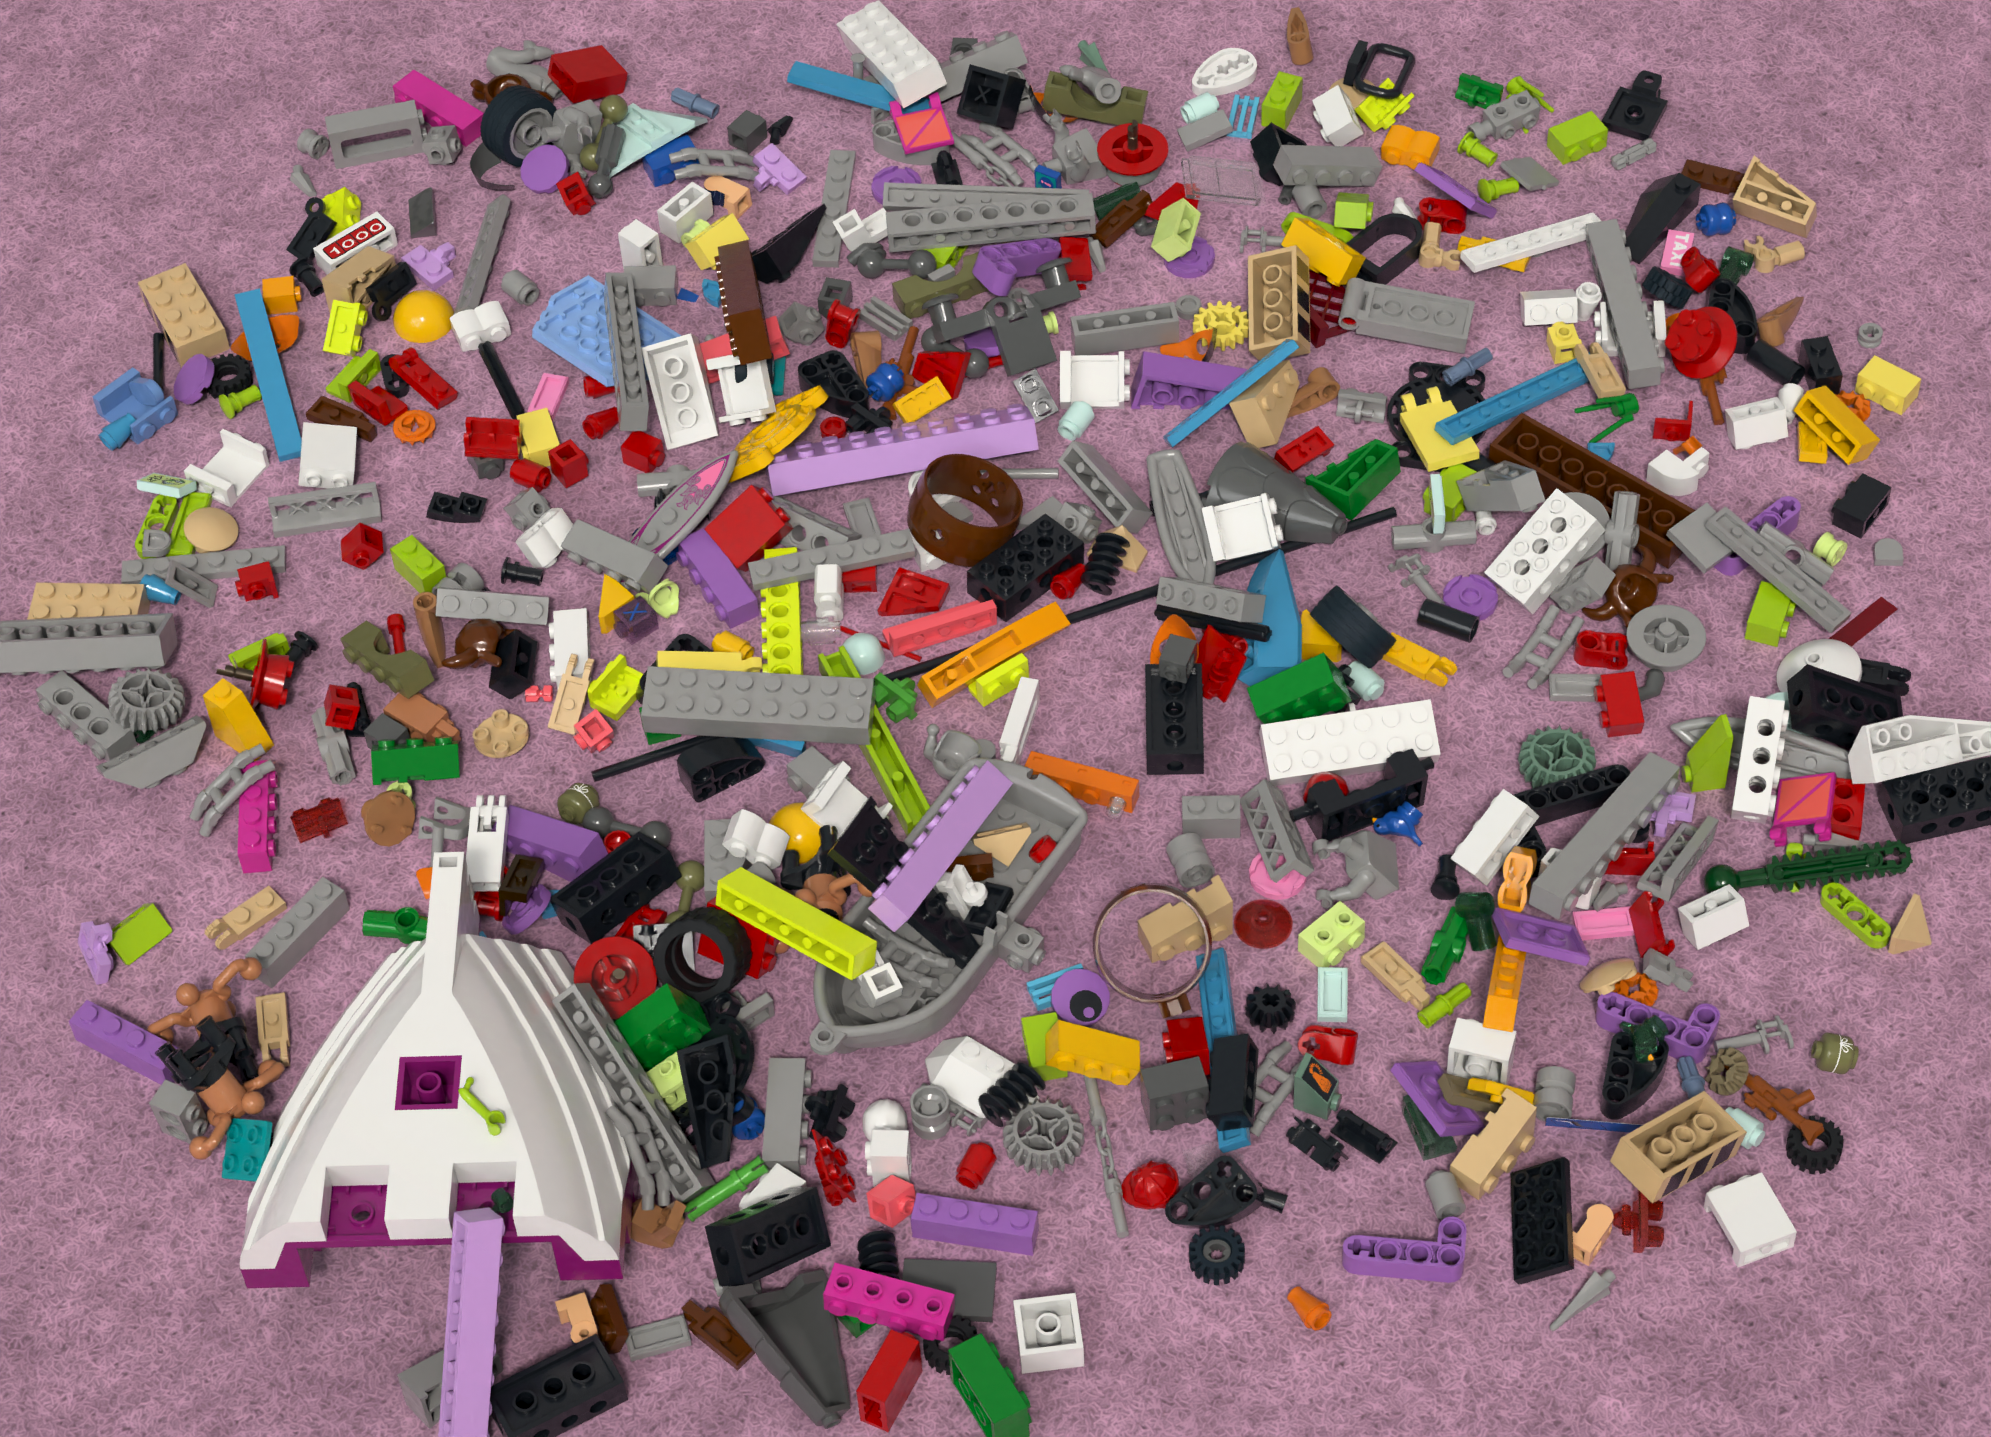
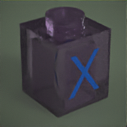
M641 595L613 612L615 619L613 628L616 634L621 639L625 637L631 645L659 629L656 611Z

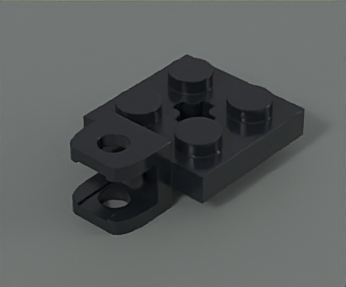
M1643 70L1637 75L1632 85V90L1620 86L1602 119V123L1607 129L1642 141L1652 138L1668 104V100L1660 98L1662 76ZM1651 79L1653 82L1646 83L1644 80ZM1634 112L1639 113L1638 116L1631 115L1634 114Z

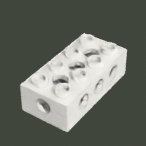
M1556 488L1484 573L1496 586L1531 614H1534L1605 532V529L1595 517Z
M1753 696L1749 698L1731 819L1766 824L1767 816L1773 817L1776 795H1771L1772 788L1777 789L1781 767L1775 766L1776 760L1781 761L1785 743V739L1779 737L1780 732H1786L1789 710H1784L1785 701ZM1767 729L1771 732V735L1763 736L1758 731ZM1762 757L1766 759L1767 763L1758 764L1754 761V758ZM1758 785L1763 791L1754 793L1749 787Z

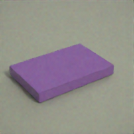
M1422 162L1416 166L1415 171L1467 208L1489 218H1494L1497 213L1496 208L1443 171Z
M1495 908L1492 918L1506 948L1587 966L1590 956L1575 925L1503 908Z
M1436 1061L1395 1063L1390 1071L1440 1137L1479 1134L1485 1128L1484 1123L1473 1109L1451 1105L1444 1099L1437 1081L1445 1072Z

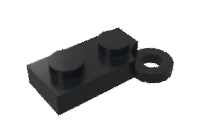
M313 197L307 201L305 211L308 217L286 249L298 259L309 257L313 260L315 257L313 248L325 242L337 222L324 214L326 205L322 199ZM318 203L319 209L313 212L312 206Z
M407 262L397 263L365 288L371 301L375 302L372 306V315L377 321L388 320L391 315L390 305L417 284ZM381 306L384 309L383 315H380L379 308Z

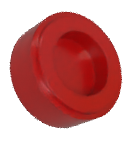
M839 417L824 419L820 424L822 438L837 436L838 439L845 438L847 434L845 421Z
M1049 835L1043 836L1030 849L1029 857L1035 863H1040L1054 850L1057 842Z

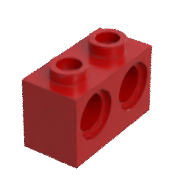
M1836 777L1831 815L1832 833L1859 841L1862 828L1865 784H1852V779Z

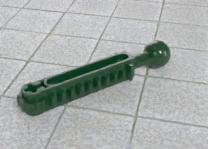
M1887 840L1882 847L1879 842H1875L1872 844L1871 849L1866 843L1861 845L1860 851L1856 845H1852L1849 847L1848 853L1844 847H1840L1837 854L1831 848L1826 851V856H1824L1821 850L1815 852L1814 858L1810 852L1804 853L1803 859L1796 853L1792 855L1791 861L1786 854L1780 857V862L1776 855L1768 858V863L1758 869L1736 871L1726 864L1712 866L1704 876V888L1707 894L1729 884L1737 892L1742 888L1764 886V888L1771 887L1776 894L1782 891L1783 886L1787 892L1793 890L1794 884L1798 890L1804 888L1805 882L1809 888H1813L1816 886L1817 881L1821 887L1827 885L1828 879L1831 883H1839L1840 877L1844 883L1850 882L1851 876L1856 882L1860 881L1863 874L1867 880L1873 878L1874 872L1878 878L1884 877L1885 872L1892 877L1898 873L1903 874L1906 872L1909 865L1913 863V859H1911V848L1901 843V840L1892 842ZM1892 853L1894 856L1899 857V861L1897 862L1895 860H1887L1883 862V858L1891 855Z

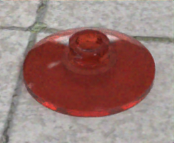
M1266 899L1254 900L1245 904L1238 910L1234 919V929L1239 939L1245 944L1259 949L1273 948L1285 942L1290 936L1293 926L1289 911L1283 905ZM1265 917V918H1268V919H1266V920H1260L1259 918Z

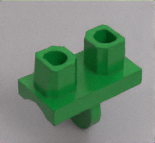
M1462 73L1459 76V86L1455 98L1468 102L1469 107L1479 106L1486 109L1490 105L1501 102L1504 87L1498 83L1493 84L1484 81L1473 74L1470 76Z

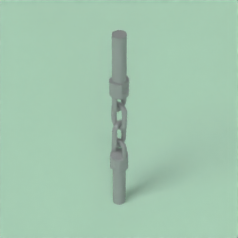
M951 131L954 139L953 145L968 157L977 169L984 168L986 176L995 184L1013 187L1006 181V175L996 166L990 167L985 156L975 151ZM993 170L1002 176L999 177V181L990 175L994 173Z
M1083 1075L1090 1105L1091 1125L1094 1126L1097 1148L1101 1154L1106 1197L1110 1200L1117 1237L1125 1238L1129 1235L1121 1198L1123 1191L1118 1174L1114 1169L1110 1137L1107 1134L1105 1107L1101 1104L1096 1078H1088ZM1105 1137L1107 1147L1103 1149L1100 1139ZM1105 1156H1108L1110 1166H1107ZM1113 1174L1114 1178L1109 1179L1108 1175Z

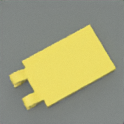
M1437 386L1426 389L1429 395V399H1426L1427 404L1416 406L1412 393L1401 395L1404 405L1401 406L1403 413H1400V422L1428 472L1479 459V449L1472 437L1451 445L1434 430L1436 422L1458 413L1451 400L1442 401Z
M657 651L656 655L657 667L760 672V669H762L761 657H751L742 660L741 652Z

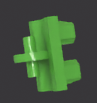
M881 672L874 677L876 707L879 708L885 702H888L890 705L886 708V715L895 723H898L905 717L913 720L917 716V713L914 711L918 695L914 691L915 681L909 677L902 681L897 678L891 681Z

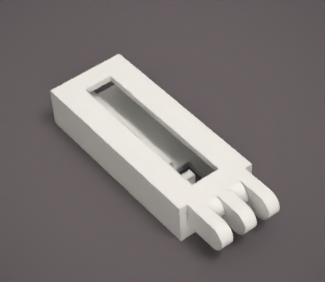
M1020 678L999 742L1001 748L1000 760L1016 764L1020 763L1040 702L1039 680Z
M477 795L476 807H471L466 862L467 873L470 874L473 891H499L503 882L509 823L506 795H500L499 805H495V795H488L487 805H484V796ZM491 822H497L496 832H483L484 829H492Z

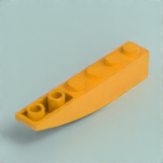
M1055 601L997 631L922 675L917 686L931 708H934L967 688L977 678L1018 654H1024L1067 628L1071 623Z
M1500 934L1487 996L1483 1027L1513 1032L1526 952L1506 948Z

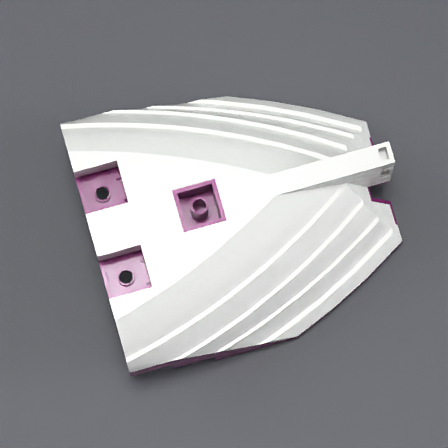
M434 852L426 938L422 941H414L407 947H401L396 953H391L384 959L341 1014L311 1058L281 1110L274 1129L273 1144L248 1200L245 1234L240 1256V1270L247 1288L310 1287L313 1252L322 1251V1248L452 1245L454 1212L488 1207L496 1209V1213L503 1218L505 1233L502 1236L501 1243L551 1242L560 1281L623 1279L625 1244L630 1243L632 1203L638 1200L639 1179L623 1137H621L619 1130L614 1126V1122L605 1113L612 1105H615L617 1108L618 1106L552 1003L554 998L574 984V970L560 951L539 949L529 944H519L509 940L479 936L481 920L476 900H474L470 874L467 873V862L464 852ZM468 1077L474 1079V1083L469 1091L490 1112L500 1111L504 1115V1124L495 1123L500 1127L501 1133L499 1135H491L488 1132L486 1121L460 1096L458 1089L464 1087ZM367 1211L370 1213L366 1220L357 1221L354 1219L355 1215L359 1212Z

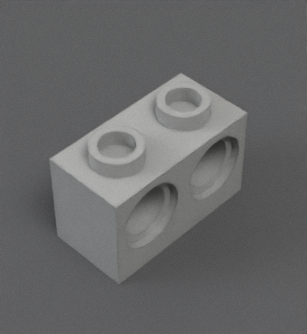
M1595 556L1572 569L1554 589L1550 597L1561 609L1565 610L1568 614H1572L1602 598L1616 574Z
M165 1079L149 1105L162 1132L190 1144L195 1137L202 1136L205 1133L208 1119L195 1092L187 1091L184 1087Z

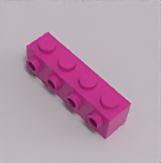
M268 760L253 761L240 771L244 774L251 767L258 766ZM271 771L264 775L263 778L250 785L239 796L237 854L243 874L272 871V857L276 856V843L273 839V834L277 833L276 818L273 816L274 811L277 810V797L274 793V788L278 787L276 771Z
M834 1263L823 1293L824 1310H828L833 1315L856 1317L866 1324L876 1323L888 1326L897 1332L906 1331L918 1334L926 1340H945L955 1310V1294L839 1263Z

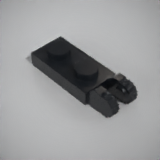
M1860 658L1862 664L1861 683L1899 696L1908 694L1909 685L1905 682L1911 679L1910 670L1892 666L1890 663Z

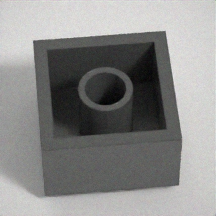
M1199 1056L1140 1069L1141 1103L1150 1131H1166L1175 1125L1184 1123L1196 1124L1207 1118L1206 1103L1209 1102V1086Z

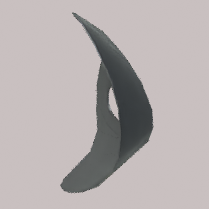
M481 143L470 160V168L478 184L490 190H515V185L494 184L481 179L487 170L501 163L500 158L487 149L484 143Z

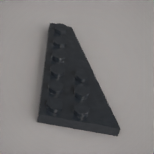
M870 796L827 855L873 893L883 882L885 884L889 882L885 877L896 865L899 867L902 865L899 859L909 847L905 842L899 841L891 831L893 825L887 817L883 819L875 809L877 803ZM932 888L906 922L946 957L953 958L955 964L960 969H963L980 945L962 920L951 914L945 905L947 900L943 894H937Z

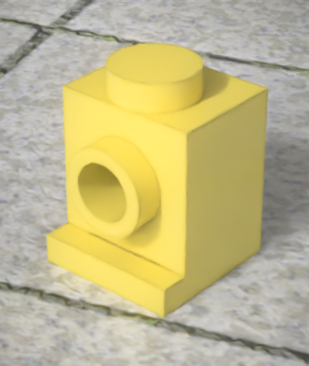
M1556 322L1547 328L1546 342L1554 364L1565 363L1575 359V345L1582 344V341L1578 338L1574 324ZM1571 348V351L1561 352L1563 349Z

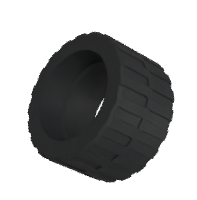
M699 907L683 914L664 929V932L659 935L654 946L653 966H655L657 978L660 979L662 986L668 983L699 1003L719 993L729 992L743 980L750 968V960L752 959L751 941L747 936L744 926L742 927L738 922L739 920L729 915L728 912L718 910L715 907ZM685 933H701L716 943L722 953L724 962L723 973L720 978L710 979L702 977L688 966L682 952V940Z

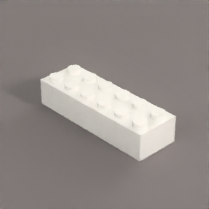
M879 0L867 4L862 10L846 16L836 24L846 48L852 54L861 53L865 56L866 59L863 61V66L903 108L947 84L938 60Z
M1431 699L1263 724L1259 731L1267 781L1274 786L1308 782L1314 774L1319 772H1331L1343 777L1385 770L1386 759L1398 751L1405 752L1413 749L1420 761L1431 757L1433 763L1438 762L1441 755Z

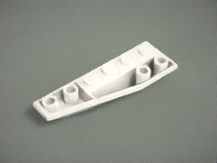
M1906 715L1863 725L1848 754L1852 784L1878 783L1991 755V722Z

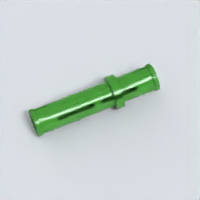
M758 1155L740 1169L731 1170L728 1177L684 1204L686 1205L685 1213L697 1207V1209L687 1215L688 1218L694 1222L695 1219L739 1190L743 1192L748 1189V1184L769 1172L767 1165H762L754 1171L756 1167L764 1163L763 1159Z

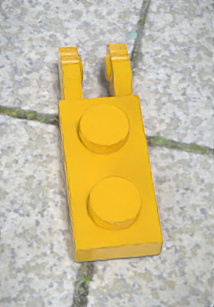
M1393 632L1391 633L1397 641L1384 654L1383 660L1440 687L1448 683V678L1444 673L1448 675L1456 673V664L1448 658L1440 657Z

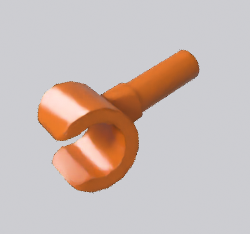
M1692 435L1681 446L1674 448L1673 453L1679 454L1686 451L1689 455H1692L1703 445Z

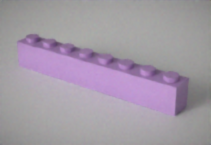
M988 760L980 768L974 765L964 776L967 782L964 783L962 781L951 793L954 799L948 798L938 809L941 815L938 816L936 814L925 826L929 831L927 833L923 831L912 843L915 846L914 850L909 848L899 859L902 865L900 867L896 865L885 877L889 882L887 884L883 882L873 892L872 896L875 900L868 909L893 932L899 929L913 915L1013 784Z
M489 1207L454 1212L438 1437H490L488 1420L492 1413L490 1393L491 1386L494 1383L492 1365L493 1357L496 1354L494 1338L495 1327L498 1325V1313L496 1310L497 1297L501 1291L499 1269L503 1262L501 1241L505 1233L503 1218Z

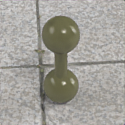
M608 95L600 103L599 110L604 119L595 142L585 145L580 152V162L589 171L598 170L595 156L603 127H606L607 124L621 122L627 115L628 106L621 96Z
M687 860L678 866L682 875L676 881V884L682 890L678 911L670 913L664 923H673L683 914L690 911L693 893L704 887V866L700 862Z

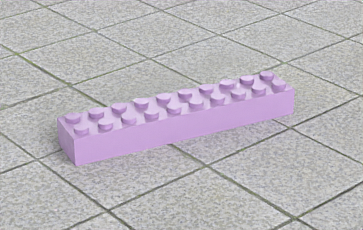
M1012 404L1007 406L1005 410L996 411L994 408L981 410L980 414L971 416L969 413H960L954 415V419L932 418L927 421L928 423L919 425L916 422L902 424L901 428L897 429L880 427L875 429L874 433L864 434V432L858 431L848 434V437L838 439L837 436L822 438V442L800 441L795 443L794 447L784 448L774 455V460L765 467L767 480L772 496L925 470L932 461L949 454H966L988 459L1039 450L1035 420L1027 406Z

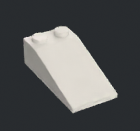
M690 333L642 347V356L667 450L719 436L698 337Z

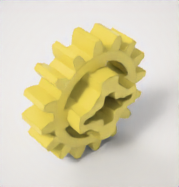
M1218 301L1217 306L1207 303V309L1200 307L1199 314L1194 315L1193 333L1215 327L1217 329L1214 350L1217 346L1222 351H1225L1226 346L1235 349L1236 342L1243 344L1244 338L1249 336L1247 312H1241L1240 305L1233 308L1230 301L1226 305H1222V302ZM1205 338L1199 339L1202 340L1203 347L1208 345Z

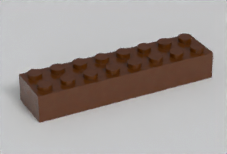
M744 240L719 246V256L714 258L723 307V318L727 333L729 334L733 357L739 356L741 365L772 358L768 330L749 242Z
M1521 413L1490 444L1489 459L1494 462L1500 463L1506 460L1534 469L1545 499H1548L1556 488L1562 493H1584L1602 503L1609 515V519H1611L1615 491H1629L1640 494L1636 522L1640 530L1639 539L1633 549L1641 553L1638 549L1639 544L1648 547L1656 556L1657 563L1667 569L1683 554L1666 534L1670 528L1696 511L1524 413Z

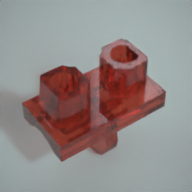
M338 797L335 799L325 798L320 800L318 806L308 810L304 808L293 811V816H290L300 843L320 835L326 839L330 837V831L348 824Z
M1638 1190L1637 1200L1632 1204V1211L1631 1206L1625 1204L1622 1205V1211L1613 1215V1225L1622 1229V1235H1631V1229H1633V1253H1643L1645 1247H1661L1664 1240L1663 1227L1648 1225V1220L1661 1221L1663 1217V1201L1658 1200L1652 1204Z

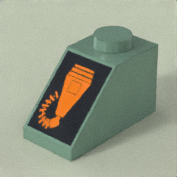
M1305 1053L1294 1076L1293 1108L1328 1120L1331 1111H1337L1341 1103L1342 1094H1339V1080L1313 1055Z

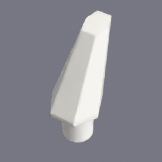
M1399 197L1394 200L1393 213L1404 214L1417 219L1411 207L1405 204L1403 198Z

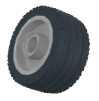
M521 85L508 87L491 100L483 114L480 126L482 142L487 149L503 161L513 166L521 167L523 160L530 151L538 146L553 145L552 142L545 143L542 140L541 129L552 126L553 116L557 109L546 97L531 88Z
M1338 585L1332 588L1310 613L1319 625L1369 669L1376 665L1397 641L1360 602L1357 603Z

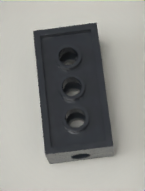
M1045 513L967 571V593L980 603L993 599L997 607V616L1004 622H1007L1051 589L1050 584L1055 575L1078 563L1084 564V542Z
M1202 663L1194 664L1187 683L1170 681L1160 677L1159 664H1145L1147 775L1204 774Z
M1808 664L1787 681L1791 728L1850 749L1863 725L1903 716L1901 696Z
M1991 756L1882 781L1878 802L1896 840H1901L1903 844H1909L1991 825Z
M637 832L551 896L550 903L563 926L592 944L602 939L606 933L618 924L626 921L630 915L647 905L663 890L671 887L682 875L668 849L643 833Z
M817 1187L790 1188L705 1226L720 1287L753 1283L831 1246Z
M597 1334L491 1386L490 1393L491 1416L503 1437H556L628 1400L625 1383Z

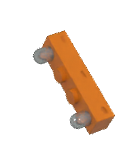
M1034 751L1030 752L1025 763V767L1033 769L1032 776L1029 779L1034 780L1041 773L1062 786L1074 798L1081 799L1091 805L1107 806L1106 814L1111 819L1120 818L1124 811L1132 813L1140 796L1139 779Z

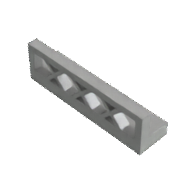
M376 482L268 498L275 538L352 527L358 523L366 525L382 522L381 504ZM372 492L373 496L367 498L358 497L359 494ZM335 497L344 498V500L340 502L331 501V499ZM308 501L317 502V504L313 506H307L304 503ZM288 505L290 508L277 511L276 506Z
M1263 779L1240 798V804L1270 879L1277 883L1293 869L1307 877L1314 871V867L1298 828L1290 818V809L1282 790ZM1260 796L1261 799L1257 809H1252L1250 803ZM1263 816H1268L1265 829H1260L1259 826ZM1271 836H1276L1277 839L1273 849H1268L1267 846ZM1279 856H1284L1286 862L1276 869Z
M1708 815L1699 829L1682 822L1639 879L1636 888L1652 892V895L1669 902L1712 844L1719 820ZM1686 834L1692 838L1690 841H1686L1683 835ZM1682 850L1678 856H1675L1672 852ZM1671 865L1667 871H1664L1661 867ZM1661 880L1662 884L1660 887L1648 881Z

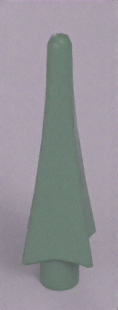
M1086 40L1080 41L1078 43V48L1081 50L1079 59L1087 66L1098 67L1108 72L1095 42L1089 45Z

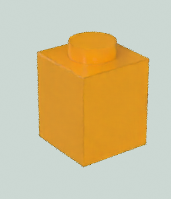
M294 276L262 279L263 301L267 315L298 311V301H302L301 287L295 285Z

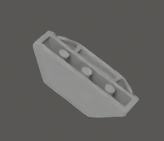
M196 715L115 758L96 766V769L105 778L140 789L145 787L147 789L153 788L161 783V779L169 775H178L187 769L186 766L193 763L207 725L203 719Z

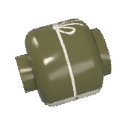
M583 783L572 784L557 800V807L561 818L575 825H582L585 813L589 809L600 805L597 791L591 785Z
M1824 1033L1819 1041L1815 1040L1811 1048V1058H1815L1816 1066L1821 1071L1846 1074L1849 1069L1855 1068L1858 1060V1046H1855L1853 1039L1848 1036Z

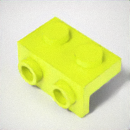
M1387 78L1377 87L1393 89L1394 83ZM1412 92L1406 96L1401 94L1395 99H1382L1368 95L1354 110L1373 132L1381 127L1386 130L1396 121L1394 116L1397 113L1400 116L1410 108L1411 105L1408 102L1414 97V94Z
M346 187L322 198L326 205L324 214L337 222L326 241L360 221L361 201L357 195L351 193Z
M333 300L323 347L324 352L348 357L356 356V352H359L362 347L361 328L366 325L368 312L365 311L366 307L357 302L354 304Z
M1022 653L1018 654L977 678L975 682L968 686L969 692L983 707L987 706L1017 688L1021 677L1029 678L1028 659Z
M619 654L614 661L608 663L605 671L590 683V687L587 690L590 707L618 721L637 700L636 690L643 673L627 666L626 656Z

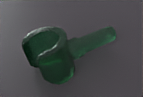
M499 1188L492 1193L491 1199L495 1206L491 1210L498 1215L512 1210L514 1201L504 1188Z

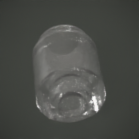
M834 616L807 618V621H801L802 643H809V645L836 644V638H841L840 621H835Z

